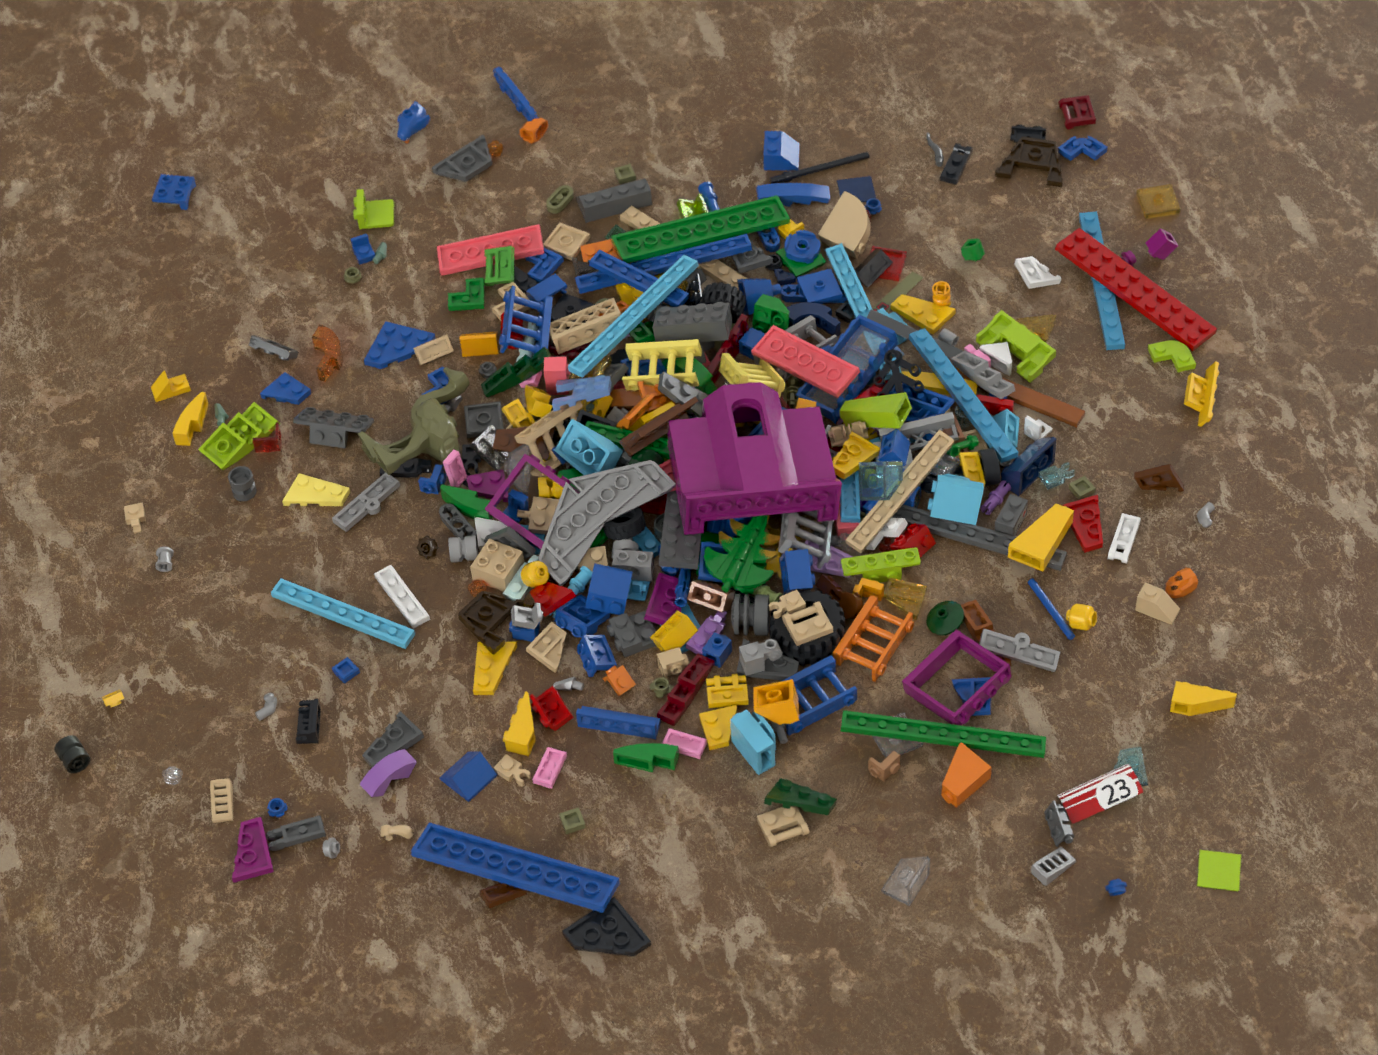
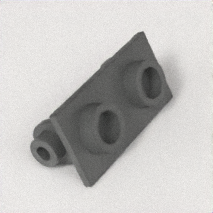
M1053 800L1044 813L1051 831V837L1054 840L1055 846L1058 847L1062 841H1065L1067 844L1072 843L1074 834L1069 824H1063L1069 821L1065 808L1061 804L1056 805L1055 800Z

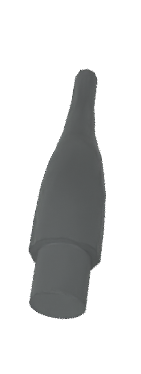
M927 133V142L935 153L936 166L940 167L943 165V152L931 140L930 133Z

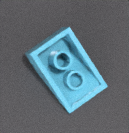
M571 419L554 450L583 475L614 469L623 453V450L611 440L574 419Z

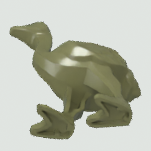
M448 367L443 368L449 383L443 388L423 394L417 399L411 409L410 422L413 430L401 440L392 444L382 445L374 441L363 431L359 432L358 436L363 444L361 448L373 464L377 462L390 475L401 464L421 453H426L435 460L442 462L453 449L461 454L458 443L459 434L455 429L457 423L453 416L449 417L445 405H440V403L456 398L466 391L470 382L465 373L451 370Z

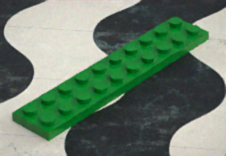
M778 195L613 235L611 236V242L620 260L631 263L789 224L790 217Z

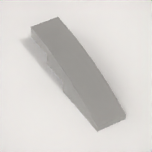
M963 351L951 358V362L963 374L992 395L1002 399L1015 391L1014 384L1003 380L1001 373L990 368L987 360L967 351Z

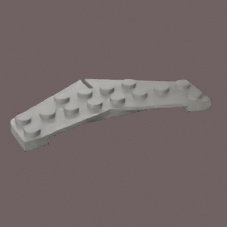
M651 460L569 479L580 493L577 494L567 482L565 483L539 554V561L546 564L550 576L559 586H563L570 579L606 522L670 492L676 486V483L656 462Z

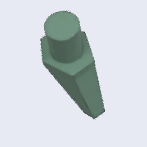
M381 242L376 250L375 257L372 259L375 264H378L381 259L384 260L386 258V243Z
M216 403L214 404L215 417L217 418V425L220 426L222 423H225L229 416L223 407Z

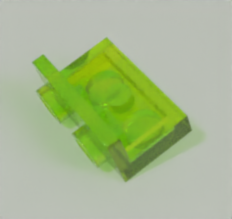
M698 194L695 201L679 198L676 203L681 219L708 212L702 194Z

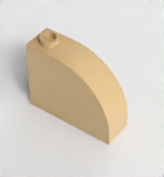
M844 191L818 233L820 241L830 247L842 243L846 253L857 259L859 254H862L865 250L871 230L870 219L862 202L854 195Z

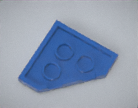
M385 321L364 359V364L383 369L388 367L389 363L395 361L399 363L412 358L411 355L415 354L413 348L436 339L435 333Z

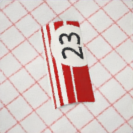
M1126 764L1057 796L1065 807L1072 824L1143 793V789L1131 766Z

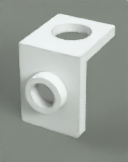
M1029 416L1025 417L1024 434L1034 441L1045 438L1053 429L1040 419L1034 420Z

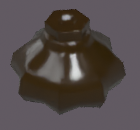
M425 536L424 538H419L416 548L419 551V555L424 556L428 560L436 556L438 545L435 539Z

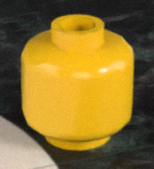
M541 561L530 562L524 565L521 570L523 583L531 588L545 584L550 575L546 564Z
M1074 604L1067 611L1066 620L1069 621L1071 628L1088 631L1096 625L1097 612L1090 605Z

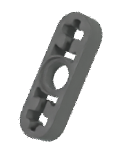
M444 504L440 507V519L455 537H460L462 540L466 532L467 536L476 535L477 539L475 529L454 505ZM455 523H463V526L460 528L453 527Z

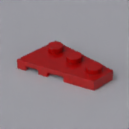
M1098 495L1062 505L1074 510L1071 528L1084 553L1103 548Z

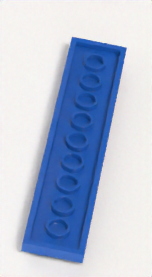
M430 822L411 850V855L416 858L602 913L619 885L618 877Z

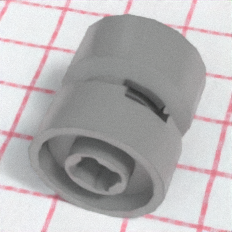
M476 535L465 536L462 540L460 537L448 538L451 563L462 562L463 558L467 561L476 559L478 556Z

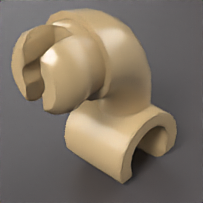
M383 825L380 836H385L387 841L393 839V834L410 839L413 836L414 830L407 825Z

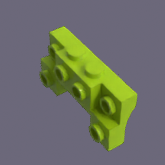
M1002 310L976 335V342L980 346L1008 342L1009 351L1022 360L1017 366V373L1030 383L1043 373V368L1056 357V350Z

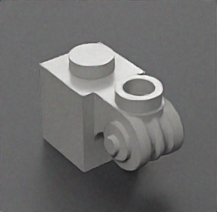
M768 639L761 644L757 641L739 647L740 663L746 676L765 671L764 661L769 658L771 661H775L782 656L778 642L773 639Z

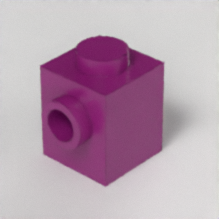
M1161 228L1145 242L1149 248V254L1154 258L1158 257L1162 260L1178 247L1172 234Z

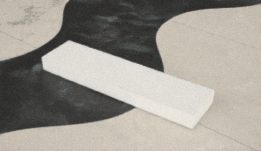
M392 565L374 573L377 581L413 629L430 620L428 613Z

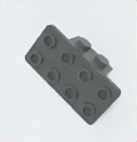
M307 407L293 419V423L310 426L309 443L346 448L348 431L365 432L374 423V419L369 418L368 415L354 416L348 412L334 413L332 410L319 411L316 408Z

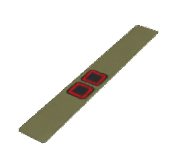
M911 272L872 309L877 311L884 308L887 312L890 309V304L901 294L906 295L923 277L915 272Z

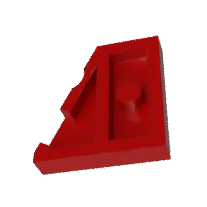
M550 582L536 586L530 591L535 603H540L544 617L576 597L572 589Z

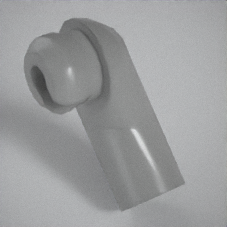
M1210 502L1197 513L1198 522L1204 528L1212 524L1209 514L1215 507Z

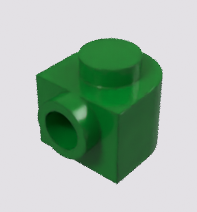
M978 238L968 239L961 247V253L965 261H978L985 254L981 240Z

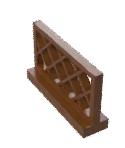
M695 396L681 406L679 403L621 439L619 443L629 457L633 456L667 434L669 420L689 419L686 412L698 402V399Z

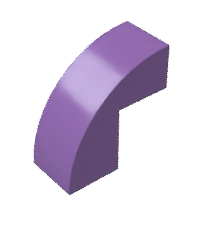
M405 749L393 752L375 764L365 775L360 785L371 797L383 796L391 780L409 778L417 761Z

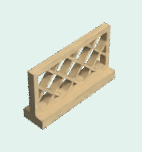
M614 297L550 322V334L558 354L595 340L621 315Z

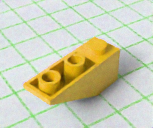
M1176 681L1170 712L1193 716L1234 708L1237 694L1227 690L1222 691L1208 686H1198L1188 682Z
M525 691L523 698H520L518 701L516 714H513L511 717L510 728L504 733L503 742H505L506 751L529 757L536 738L529 694Z

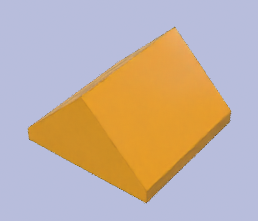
M498 331L462 334L459 336L463 357L499 354Z

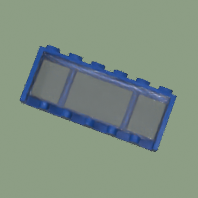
M858 315L855 320L851 321L845 333L840 335L838 342L830 348L829 353L859 367L860 373L838 398L805 382L796 393L797 400L802 398L817 402L816 407L820 406L821 415L829 418L836 424L840 419L839 410L844 402L853 400L859 395L884 362L886 352L894 349L898 344L895 331L862 315Z

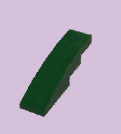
M543 347L531 358L525 354L513 365L509 362L504 364L481 384L485 396L490 397L506 391L544 369V357H551L549 350Z

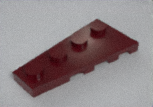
M741 314L730 332L729 339L724 341L711 364L707 367V370L712 374L710 379L714 384L722 376L719 371L722 353L730 354L733 359L739 354V340L749 330L747 315Z

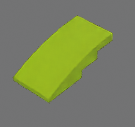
M253 402L243 414L238 412L227 425L222 423L198 450L220 469L225 470L255 449L280 423Z

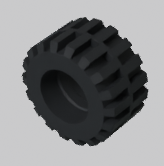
M714 282L712 285L708 284L704 287L699 304L729 303L732 323L736 324L744 312L746 298L745 295H742L743 292L741 290H737V287L731 286L728 283Z

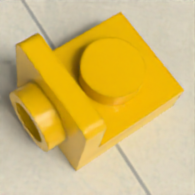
M791 219L789 224L777 227V233L784 239L790 234H796V231L804 230L802 222L796 224Z

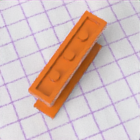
M870 595L833 651L836 665L841 666L844 660L849 659L871 669L872 681L876 682L878 677L883 676L887 663L907 632L910 633L914 627L913 613L909 612L904 620L880 610L878 598ZM872 617H879L899 626V628L893 634L870 624V620ZM863 631H869L890 640L886 648H883L861 638V634ZM859 645L881 656L875 663L851 652L853 646Z

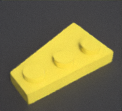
M299 473L282 502L283 506H290L291 503L300 504V506H307L308 504L343 506L350 494V488Z

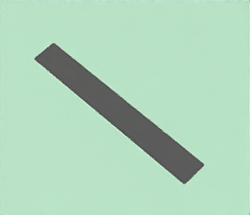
M872 309L867 316L868 319L894 330L897 335L908 340L910 333L918 331ZM932 337L950 359L963 352L961 349Z

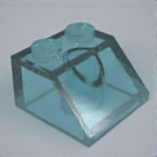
M903 461L859 462L860 501L890 500L903 481Z

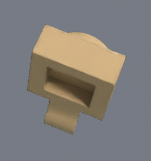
M143 502L124 506L127 525L131 524L134 534L140 533V522L146 521Z

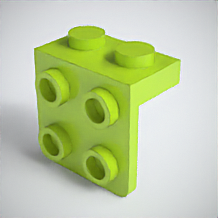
M364 189L357 190V197H354V207L356 209L353 210L354 220H358L359 229L392 227L394 225V201L392 199L366 201Z

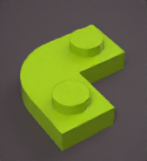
M1168 340L1148 345V351L1154 363L1172 359L1177 372L1195 369L1196 367L1189 348L1179 341Z

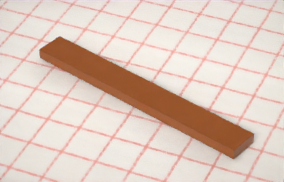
M953 364L963 379L971 380ZM1002 378L1014 384L1015 391L1007 395L1006 398L1014 400V403L1076 428L1085 416V411Z

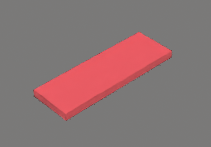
M540 224L437 246L441 276L485 267L486 257L484 256V250L512 246L514 247V260L545 254Z
M775 325L768 330L751 350L752 355L836 398L844 392L860 373L859 367Z

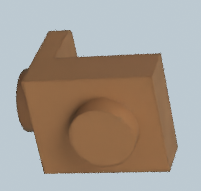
M895 751L881 763L872 757L868 760L870 774L882 781H885L891 774L897 773L900 768V755Z

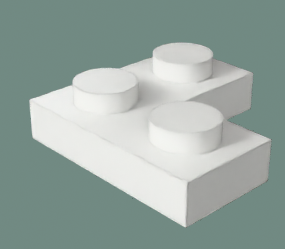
M891 518L866 549L875 550L883 537H899L908 525L905 518Z

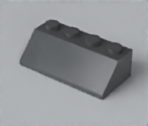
M646 178L575 197L586 223L623 213L630 206L639 209L652 205L651 189Z

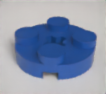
M796 231V234L788 235L785 240L786 257L796 262L812 263L820 253V241L810 231ZM803 244L805 245V248H800L798 246H801Z

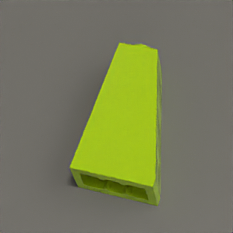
M904 392L847 400L839 410V414L847 427L848 424L852 427L851 423L861 421L865 422L866 427L898 429L902 427L912 407L907 393Z

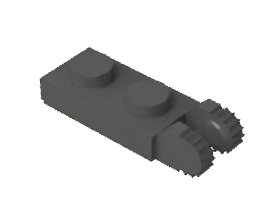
M320 815L283 825L281 828L273 829L266 834L267 840H275L268 844L270 851L282 850L285 846L289 847L326 836Z

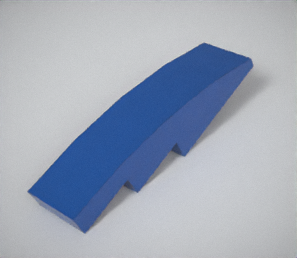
M774 183L757 185L756 187L758 200L778 195L781 203L791 207L793 202L810 205L811 201L827 204L830 201L829 186L806 183Z

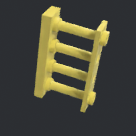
M698 339L626 344V353L629 361L632 360L631 375L622 377L626 391L639 390L638 381H644V384L651 386L658 384L659 375H656L657 360L668 358L667 374L692 387L699 386L696 373H692L694 357L702 356V349ZM686 357L685 373L674 374L675 359ZM650 359L649 375L638 376L639 360Z
M722 353L719 371L730 384L761 382L778 392L779 398L781 397V392H784L785 389L784 379L768 362L760 359L759 365L739 363L730 354Z

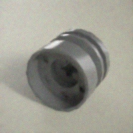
M735 594L731 609V623L734 635H740V627L744 626V635H748L749 627H753L755 635L768 636L769 594H756L754 603H750L748 594H745L744 603H741V595Z

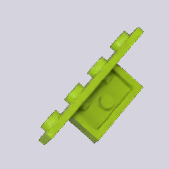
M916 547L841 559L844 576L862 574V578L875 580L879 583L902 579L903 567L921 564Z

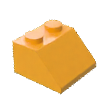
M793 679L754 687V712L778 725L792 724L799 721V699Z

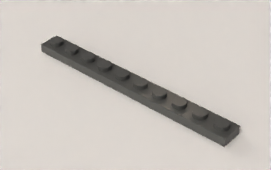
M904 504L892 517L905 518L908 523L907 526L914 523L925 524L932 534L1007 556L1008 546L1016 538L1015 536L977 525L930 517V512ZM1057 549L1046 567L1061 571L1067 557V552Z

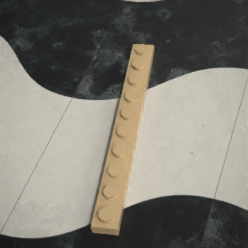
M630 206L620 215V220L635 230L660 224L633 206ZM718 259L700 263L697 267L717 282L728 283L737 288L738 279H748Z

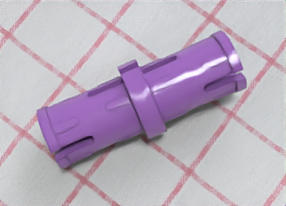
M1001 481L995 491L990 492L989 498L980 507L983 513L988 509L985 513L986 515H990L994 508L1003 502V497L1007 492L1011 490L1009 483L1004 487L1006 481Z

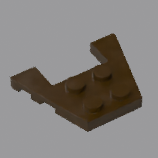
M1022 136L1012 148L1009 156L1005 157L1002 165L995 171V177L1011 179L1014 166L1049 171L1047 185L1063 186L1057 143L1055 141Z
M481 591L458 613V619L495 655L505 645V639L494 634L493 631L511 614V609L514 605L533 608L535 603L533 605L524 604L523 600L517 599L512 601L506 599V596Z

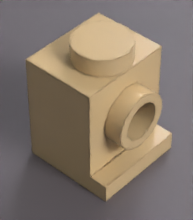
M680 647L657 654L658 667L662 676L667 680L668 676L681 673L685 666L689 664L686 654H682Z

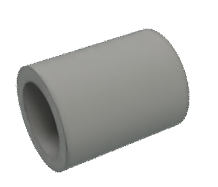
M944 328L939 333L938 339L955 346L958 343L959 336Z

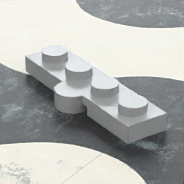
M385 472L332 517L333 523L347 532L367 514L375 515L381 510L380 503L400 487L399 481Z
M987 629L982 630L979 645L995 655L1052 672L1056 671L1060 651L1037 644H1029L1030 638L1026 633H1018L1013 638Z

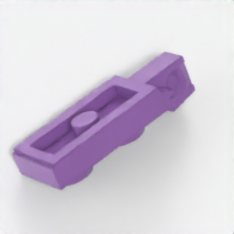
M718 611L714 617L710 615L687 642L686 648L695 654L703 655L702 649L713 633L716 632L720 635L723 633L725 627L723 622L726 620L727 612Z

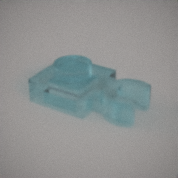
M1069 462L1062 464L1059 469L1054 465L1040 471L1038 477L1049 490L1065 483V478L1074 477L1075 470L1066 471L1070 467Z

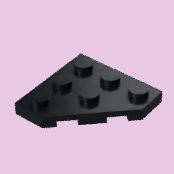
M615 897L611 898L603 913L593 910L562 930L563 936L575 950L634 957L651 946V940Z

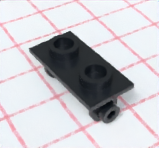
M1020 124L1011 126L1010 141L1017 143L1022 136L1045 140L1046 129L1041 126L1026 127Z

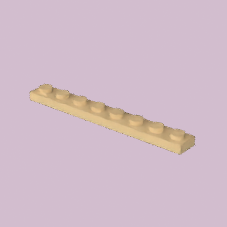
M938 430L846 539V544L861 554L953 446L955 440L941 430Z

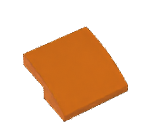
M652 394L645 396L618 422L616 427L629 429L652 407L654 396Z

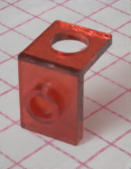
M276 423L275 437L253 438L256 453L281 451L282 433L279 423Z

